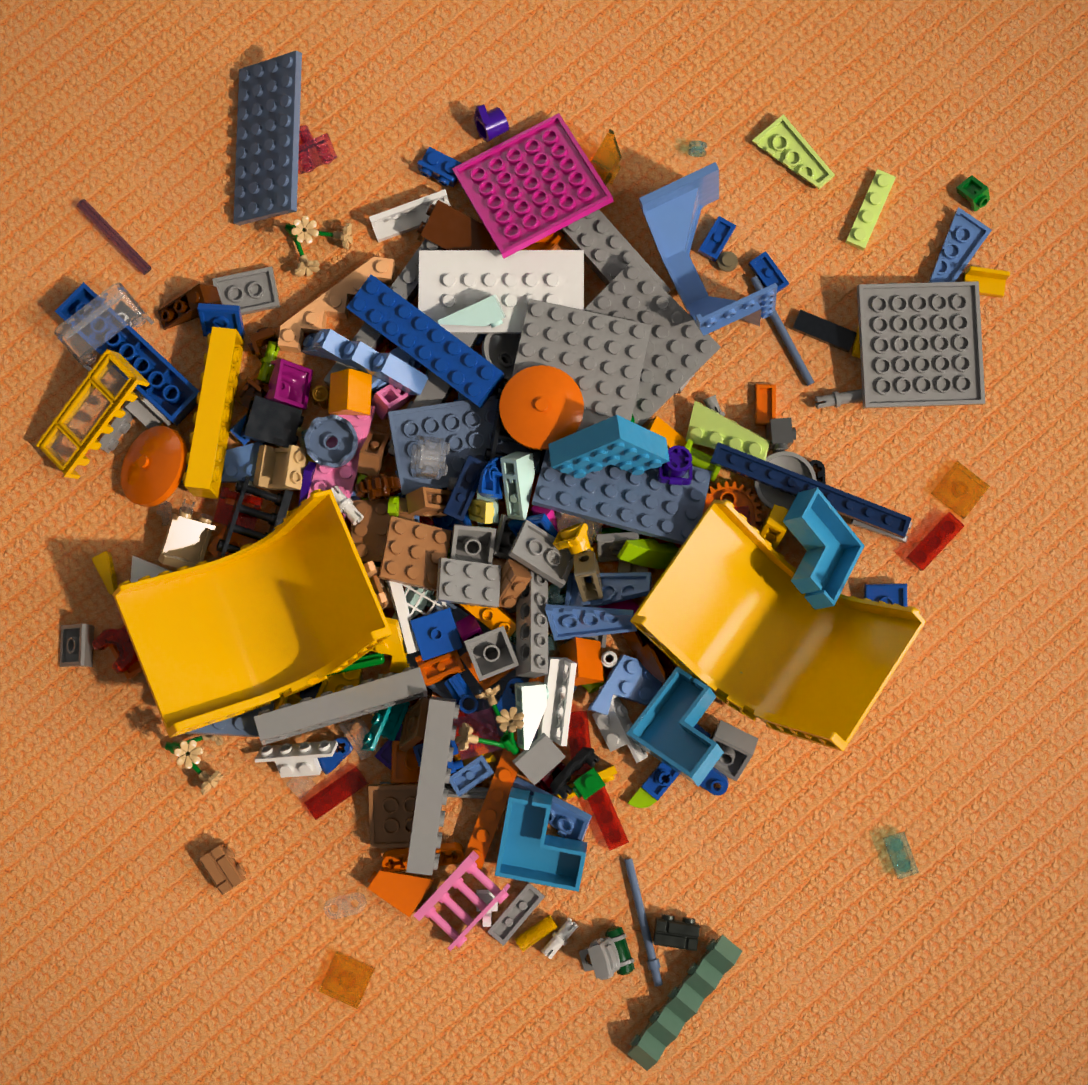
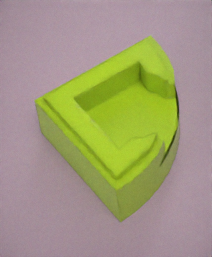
M390 496L388 514L390 517L399 516V496Z
M640 787L628 801V804L637 808H646L653 805L657 800Z

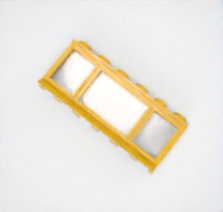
M107 349L100 356L95 366L88 372L81 385L76 388L73 396L65 403L64 408L53 419L52 424L42 434L35 446L39 447L64 473V477L79 479L80 475L74 470L77 465L86 466L90 462L84 456L89 449H100L102 444L96 439L101 433L110 434L113 432L114 428L108 423L113 417L122 418L125 416L126 412L120 407L125 401L134 402L137 400L138 396L133 392L138 384L148 387L150 383L120 353Z

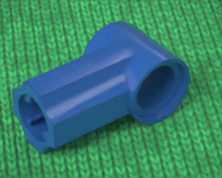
M460 673L444 682L453 698L456 699L457 704L460 705L462 712L472 714L477 711L479 707L478 700ZM468 698L473 699L475 702L472 710H465L463 707V702Z

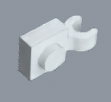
M488 889L476 890V895L486 904L495 897ZM498 902L483 916V927L492 926V911H498Z

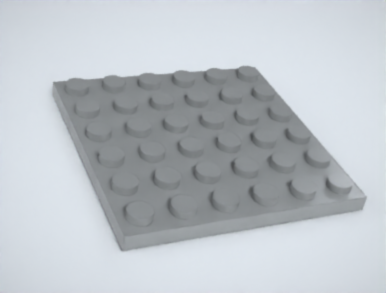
M634 259L584 309V311L652 325L633 409L634 422L640 426L657 412L721 348L709 334L703 336L692 317Z
M979 281L857 285L863 409L985 404Z
M529 299L512 377L523 369L538 365L555 367L567 373L580 388L584 402L583 418L577 432L615 415L631 421L652 325Z

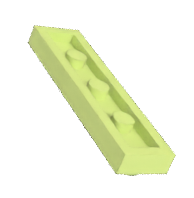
M877 169L847 237L846 244L864 251L895 181V176Z

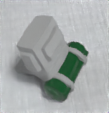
M612 926L605 932L604 939H596L590 943L589 948L579 951L584 971L594 970L596 978L606 980L613 977L614 972H617L618 975H628L635 969L634 959L631 957L626 941L627 936L622 927ZM588 953L590 956L591 964H589L586 960V956Z

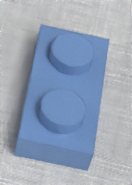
M481 755L450 776L449 783L460 797L494 774V771L485 757Z

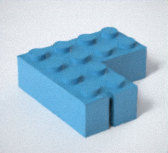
M619 415L610 417L548 444L551 467L574 478H583L586 474L600 471L603 467L610 464L633 475H641L646 470L659 468L662 464L670 461L665 437Z
M817 487L798 492L783 520V523L806 549V553L791 582L801 594L805 593V599L815 610L835 606L864 548V544Z
M678 666L626 733L635 744L698 787L724 753L715 741L694 728L714 701L716 695L709 686L693 678L692 675Z
M511 787L495 876L579 892L588 842L547 835L546 831L553 795L534 792V795H529L530 791Z

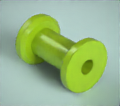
M688 439L685 448L692 455V465L712 471L710 481L714 482L721 467L711 464L712 456L693 448V440Z

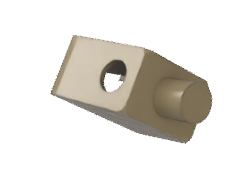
M587 549L579 554H575L573 556L574 576L582 601L602 599L603 590L600 569L595 553ZM587 576H591L592 583L585 581Z

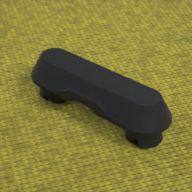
M582 747L551 782L550 787L554 795L559 794L563 799L567 798L568 794L570 795L572 792V788L566 785L570 781L571 775L578 771L585 763L590 767H594L595 763L599 762V757L594 754L593 748Z

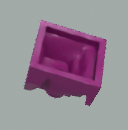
M284 359L271 361L274 369L269 380V390L265 395V399L306 410L313 370Z

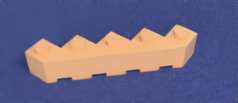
M372 257L280 326L278 346L281 351L302 353L305 334L318 333L321 329H326L328 317L348 319L349 310L346 307L371 274L385 285H392L396 271L394 259Z

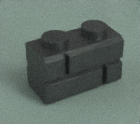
M662 914L661 918L656 917L653 944L697 951L700 925L695 923L696 919L683 917V920L680 921L674 920L673 915Z

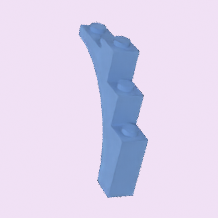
M321 329L318 333H309L303 341V348L301 350L303 353L352 366L382 379L410 395H421L428 380L427 375L391 353H379L361 341L346 339L332 329Z

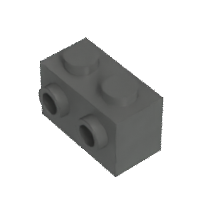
M791 418L770 419L765 426L766 439L770 441L768 451H773V453L785 451L793 444V440H796L795 427L792 428Z

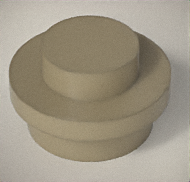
M726 251L719 255L717 264L722 271L730 272L737 267L738 259L734 253Z

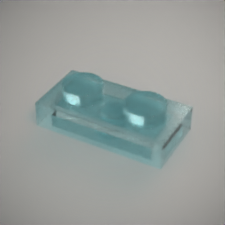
M902 831L883 838L897 879L919 873L905 832Z

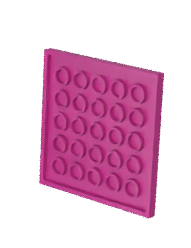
M559 113L452 168L454 175L503 259L614 202L611 193Z

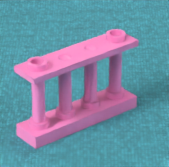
M474 850L413 915L418 921L424 916L430 917L452 938L453 942L448 947L450 951L455 946L460 948L467 940L465 935L496 902L501 904L509 895L507 893V890L510 888L508 883L500 890L476 867L475 861L479 858V855ZM465 872L471 873L495 896L488 904L463 882L464 879L461 876ZM451 887L454 889L458 888L481 910L474 919L449 897L450 894L447 891ZM438 901L441 904L444 903L467 925L460 934L435 911L434 905Z

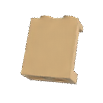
M259 445L253 486L267 490H301L307 450L295 445H289V448H273Z
M186 512L172 513L158 561L176 568L183 566L195 567L196 564L203 561L212 530H216L217 526L212 524V520L200 517L197 520L191 518L192 514Z

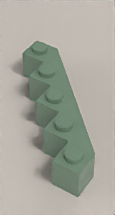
M721 935L717 940L713 938L706 946L707 951L697 963L694 962L687 970L688 975L678 987L675 986L669 992V998L659 1011H654L649 1018V1024L640 1035L636 1034L629 1043L632 1047L627 1055L646 1071L658 1062L665 1048L678 1037L684 1024L697 1013L704 999L716 989L723 975L737 962L742 950L724 935Z

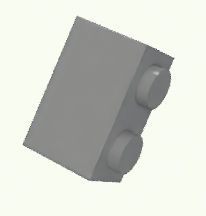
M720 720L710 739L715 741L724 753L714 765V768L737 782L753 756L758 738Z

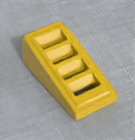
M104 551L93 557L92 561L109 594L113 595L114 591L118 588L113 559L110 552Z

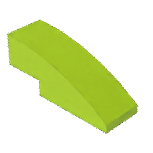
M655 538L626 540L617 557L623 561L644 567L666 569L679 551V548L672 542L659 543Z

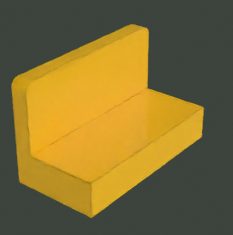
M969 266L964 272L963 282L979 281V295L1002 298L1010 272Z

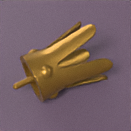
M317 386L313 389L314 405L319 402L323 409H327L326 400H329L328 392L330 391L328 388Z

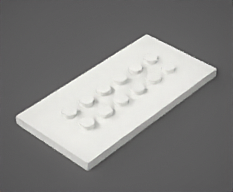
M419 250L418 309L438 323L437 320L496 294L506 316L502 319V324L491 328V325H439L450 333L521 334L529 299L584 310V250H520L504 259L499 250Z

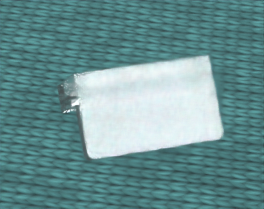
M361 716L339 724V727L361 760L367 759L381 749L377 742L374 751L362 750L364 736L370 729Z

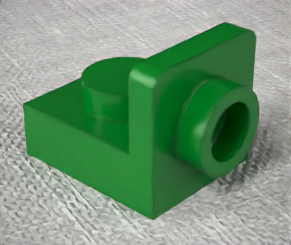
M973 175L956 187L957 193L971 203V208L974 212L984 207L990 200L989 188Z
M593 767L573 781L575 786L572 789L578 798L583 797L586 800L604 787L605 783Z

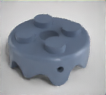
M338 415L315 418L311 422L304 438L308 455L315 463L326 468H337L347 464L354 457L358 448V437L354 427L348 420ZM330 437H335L338 440L337 445L333 448L326 445Z

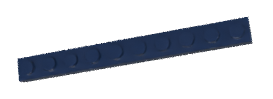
M718 442L710 460L711 464L795 497L798 492L818 487L839 514L900 538L906 536L911 521L910 517Z

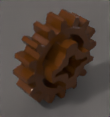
M387 474L368 476L365 478V482H359L354 487L356 496L359 498L368 497L369 501L389 498L391 496L390 493H395L401 489V484L398 477L393 478L391 476L387 478Z

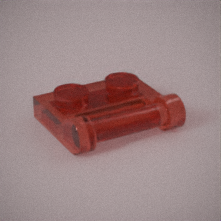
M222 487L213 519L214 523L227 526L233 505L227 504L226 500L227 498L235 500L238 492ZM245 494L243 502L252 504L254 509L260 510L263 498ZM239 512L235 524L255 530L258 518Z

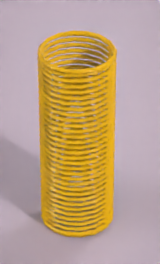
M548 915L529 930L523 932L519 937H516L515 941L524 952L551 931L557 929L558 926L553 918Z

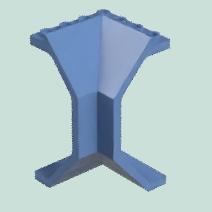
M716 162L639 198L640 207L661 260L686 311L692 317L703 336L739 319L760 326L761 317L765 319L775 311L778 287L774 283L738 301L711 297L708 295L690 258V250L701 210L705 205L719 199V168Z

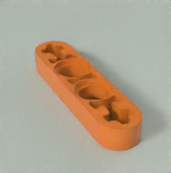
M457 842L441 844L440 848H436V853L440 854L438 866L460 863L464 857L463 846ZM409 848L386 851L382 856L383 869L392 872L406 870Z

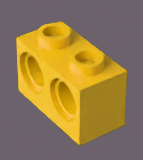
M776 504L771 509L759 533L763 539L768 540L772 544L774 550L787 531L788 527L783 523V520L789 511L785 507Z

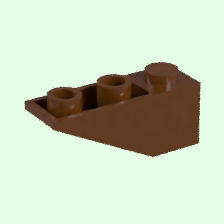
M198 284L160 309L158 313L163 329L166 330L199 318L197 309L199 303L222 304L217 287Z

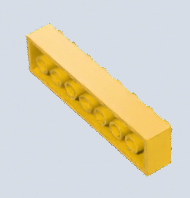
M212 327L211 333L207 336L209 348L208 353L204 354L205 371L200 376L202 388L201 392L197 394L198 411L193 416L195 428L194 432L190 434V444L192 445L191 451L186 456L187 472L183 474L184 486L196 497L218 499L235 403L234 397L236 396L245 344L237 329Z

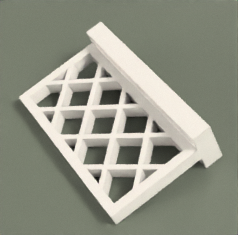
M387 580L396 619L399 622L403 637L404 650L407 654L419 651L409 622L412 614L416 610L424 616L428 615L435 605L442 608V610L446 609V602H441L440 605L437 603L436 598L434 601L424 595L426 589L420 593L411 588L412 586ZM409 590L420 595L414 606L407 603L405 598ZM422 597L432 602L427 614L416 608Z

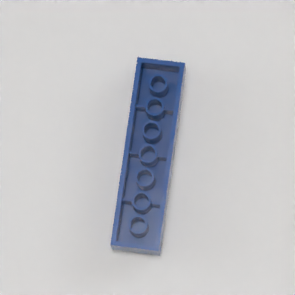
M372 274L346 307L479 408L484 406L506 376L499 368Z
M84 282L55 310L100 355L107 349L120 353L150 383L148 387L138 384L135 388L176 426L198 405L197 394L200 391ZM115 364L113 365L127 380L129 379Z

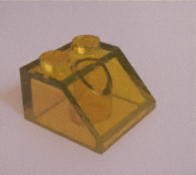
M609 129L591 161L605 186L608 183L612 185L622 167L619 165L622 156L614 131Z

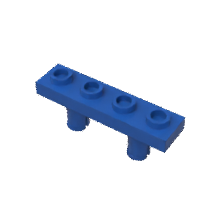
M696 723V725L694 726L695 729H697L707 737L711 736L708 732H706L701 726H699ZM660 762L641 787L656 800H659L678 777L679 773L663 762Z

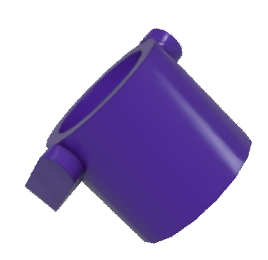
M484 104L476 106L474 122L480 138L488 142L509 130L508 121L500 108L495 107L486 111Z
M673 446L668 450L670 461L658 468V481L670 485H690L693 478L692 455L683 446ZM688 471V478H682Z

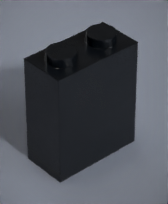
M255 395L251 397L240 437L276 448H289V445L296 446L298 441L296 432L302 426L304 416H301L303 410Z

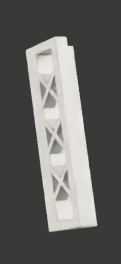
M441 190L370 216L369 219L378 243L419 228L421 222H426L428 218L426 212L431 203L435 204L440 200L451 206L446 190Z
M548 657V674L545 675L544 684H546L549 690V698L539 723L537 735L538 738L542 733H545L552 742L560 746H567L577 663L568 658Z

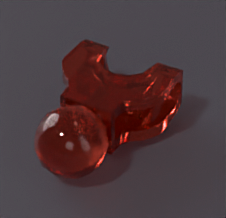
M125 625L120 629L104 630L92 642L95 650H105L112 644L117 646L119 657L112 667L117 674L126 672L138 661Z

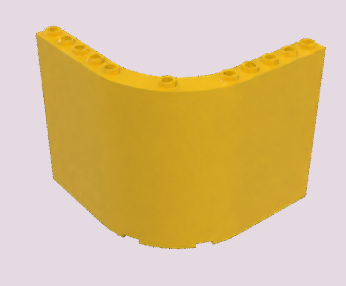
M317 489L309 494L310 497L303 500L299 507L293 509L292 514L283 519L284 522L277 525L273 532L254 544L250 543L240 547L238 552L209 563L202 561L196 564L195 567L183 566L172 573L168 570L159 573L156 577L144 576L138 579L137 582L125 581L120 583L114 591L115 602L169 738L271 704V701L280 698L281 695L287 698L328 679L327 675L344 670L392 635L331 489L326 491Z
M714 499L630 622L679 668L709 686L716 692V698L754 721L759 718L768 728L780 733L843 752L926 621L920 615V611L912 606L904 607L896 603L892 605L883 601L875 602L868 598L859 599L855 596L849 597L840 594L835 606L815 610L805 599V593L801 594L791 582L797 569L785 561L784 556L775 551L768 540L763 539L759 535V530L751 526L747 522V518L734 509L733 503L726 499Z

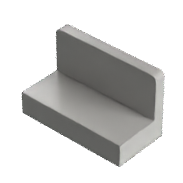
M138 390L135 392L138 396L136 401H125L123 403L124 407L148 429L160 426L163 422L168 426L172 424Z

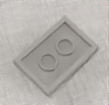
M272 266L212 279L213 286L217 287L222 305L240 306L241 315L281 307Z
M526 520L523 522L508 556L559 588H562L574 565L573 556L575 554L571 555L568 548L557 550L553 545L555 537Z
M440 558L438 560L436 601L498 608L501 566Z

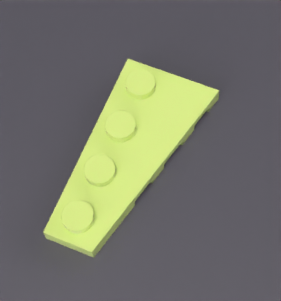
M784 114L752 140L753 144L818 190L835 177V174Z
M694 402L685 441L691 439L694 444L715 449L716 444L719 442L766 460L770 444L768 439L742 427L735 421L720 415L702 403Z

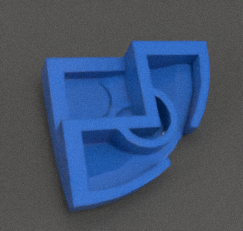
M504 456L491 459L482 470L478 487L479 495L494 500L502 499L503 476L500 458Z

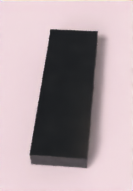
M801 309L792 328L794 331L848 353L857 334L852 330Z

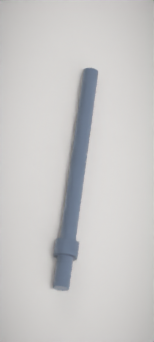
M758 276L750 279L756 291L764 288ZM775 309L770 318L806 385L810 386L815 382Z
M625 859L624 862L647 953L648 970H651L654 987L663 985L659 971L661 966L659 958H656L633 859Z

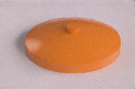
M545 365L528 367L515 374L505 385L499 403L500 418L507 433L517 443L534 450H548V444L571 435L579 429L584 412L582 393L577 383L567 373L558 368Z
M155 426L141 433L129 447L121 468V486L125 496L131 502L143 507H153L167 500L179 486L186 470L187 447L183 437L177 431L166 426Z

